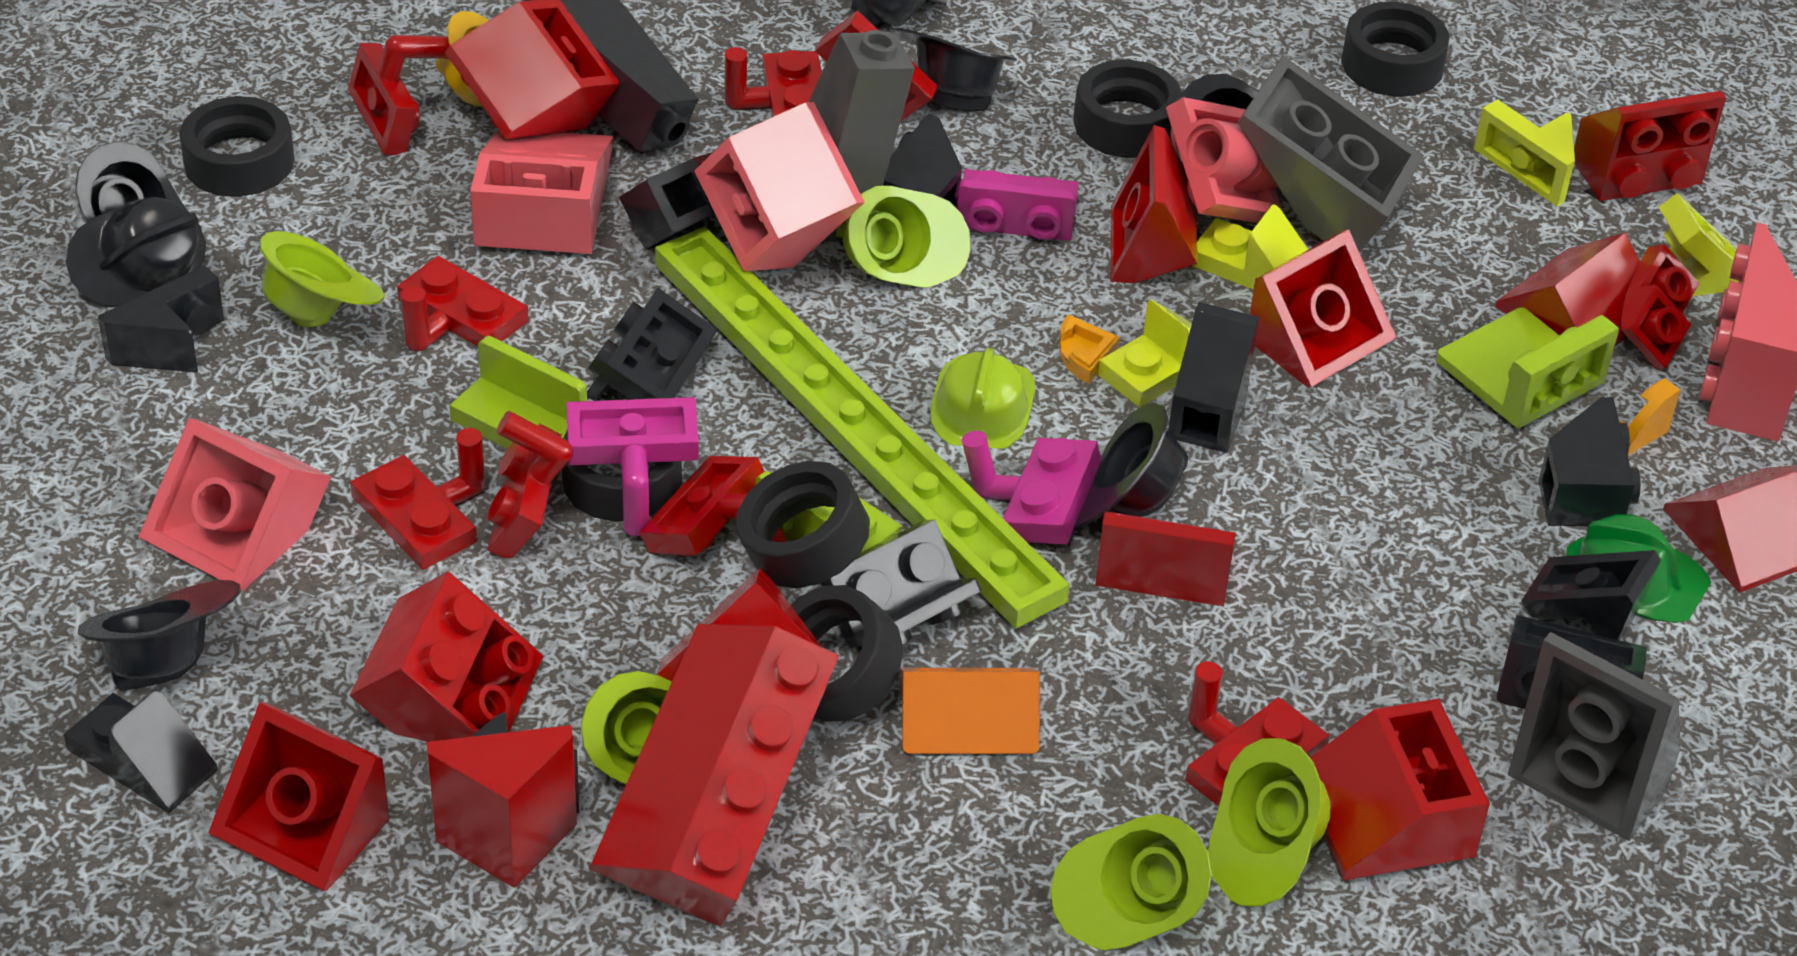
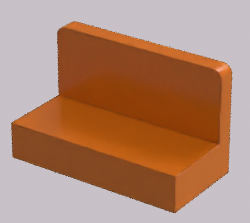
M900 668L902 748L906 753L1034 754L1038 752L1040 743V671L1035 668Z

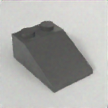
M1283 55L1238 121L1242 131L1304 227L1322 241L1349 229L1359 253L1388 219L1424 157L1422 153Z
M1550 632L1543 641L1508 776L1630 841L1668 789L1680 752L1679 698Z

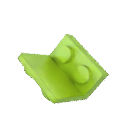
M1517 308L1440 348L1437 353L1436 362L1519 429L1605 382L1619 328L1606 317L1600 315L1579 327H1571L1561 335H1558L1527 309Z

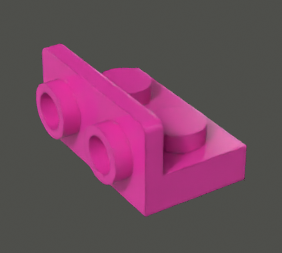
M965 169L963 180L960 181L958 190L957 210L963 215L968 228L984 233L998 232L1032 236L1038 239L1071 241L1079 182L1059 180L1053 177L1040 178L1005 174L993 170Z

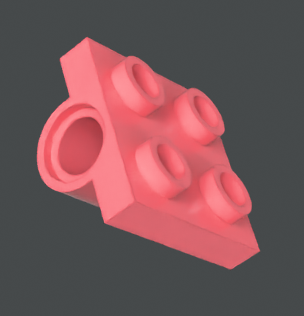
M1185 97L1166 107L1172 126L1171 139L1176 150L1181 155L1188 178V194L1197 207L1199 214L1259 223L1273 204L1282 210L1276 188L1279 186L1238 124L1245 109Z

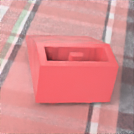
M498 130L479 153L470 190L474 246L592 254L614 145V136L558 132L506 139L501 131Z
M1757 222L1750 246L1738 243L1729 278L1739 280V282L1730 280L1728 289L1725 288L1716 320V323L1720 325L1716 326L1708 355V361L1719 363V365L1708 364L1699 400L1710 402L1706 424L1779 442L1797 388V281L1766 224Z

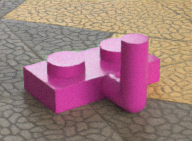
M695 397L566 402L568 442L573 448V456L569 461V466L621 463L624 530L629 535L640 536L639 531L649 522L647 462L699 460Z
M971 431L965 434L962 438V445L974 491L981 498L1010 501L1003 519L1026 542L1067 545L1102 460L1098 442L1066 438H1037L1022 475L1012 476L996 475L987 436L984 432Z

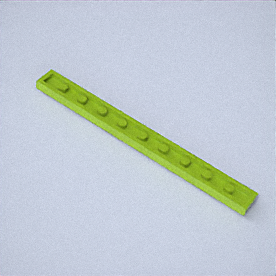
M705 226L655 247V266L913 526L922 521L936 520L955 568L966 579L977 578L982 589L980 593L1015 629L1068 602L1070 584L751 271H743L737 257Z

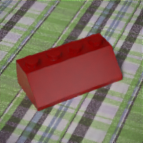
M697 624L589 870L706 922L721 926L738 900L839 655L776 626Z

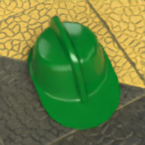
M1615 514L1598 521H1592L1588 525L1586 536L1580 537L1567 546V556L1656 550L1661 558V562L1636 616L1670 623L1689 621L1712 583L1704 568L1690 556L1675 550L1657 525L1646 518L1633 514Z

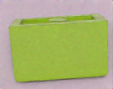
M487 335L478 343L480 378L449 405L450 420L465 428L479 430L483 437L507 449L513 442L497 434L498 425L507 411H511L536 425L540 423L562 434L561 438H563L567 431L566 402L587 401L586 384L562 370Z

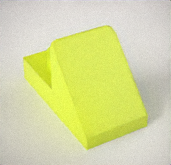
M1498 99L1483 107L1474 150L1555 206L1563 204L1566 199L1575 162L1571 114L1565 113L1539 128Z
M1676 193L1658 207L1670 226V229L1664 232V236L1671 246L1669 249L1700 283L1693 296L1723 293L1725 288L1728 289L1730 280L1739 282V280L1729 278L1736 248L1682 196Z
M1273 204L1252 231L1240 225L1215 218L1197 241V264L1192 266L1254 290L1255 278L1305 252L1308 248L1282 210Z
M1149 300L1147 302L1143 335L1100 359L1098 376L1140 408L1142 405L1147 404L1176 386L1192 323L1156 301Z

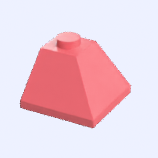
M189 418L138 537L219 580H232L239 583L241 590L244 591L309 530L331 476L282 451L197 419Z

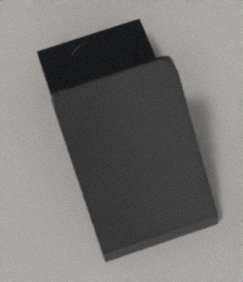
M204 265L98 315L105 359L115 366L198 372L193 335H202L214 325L224 321L218 277Z
M1656 550L1549 557L1521 602L1529 615L1538 620L1586 618L1595 634L1621 640L1644 600L1661 562V558Z
M158 690L150 692L135 706L112 693L64 734L68 751L167 813H171L218 771L216 762L168 699Z

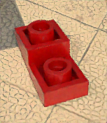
M1665 244L1647 248L1630 282L1621 317V330L1657 370L1667 368L1692 325L1682 313L1700 284Z

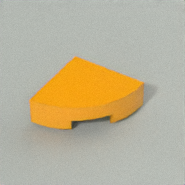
M1069 314L1065 317L1060 328L1059 353L1064 365L1072 374L1089 384L1098 374L1099 360L1119 349L1120 337Z
M1666 378L1657 381L1641 395L1648 403L1640 410L1631 424L1628 425L1630 435L1628 455L1669 432L1681 390Z

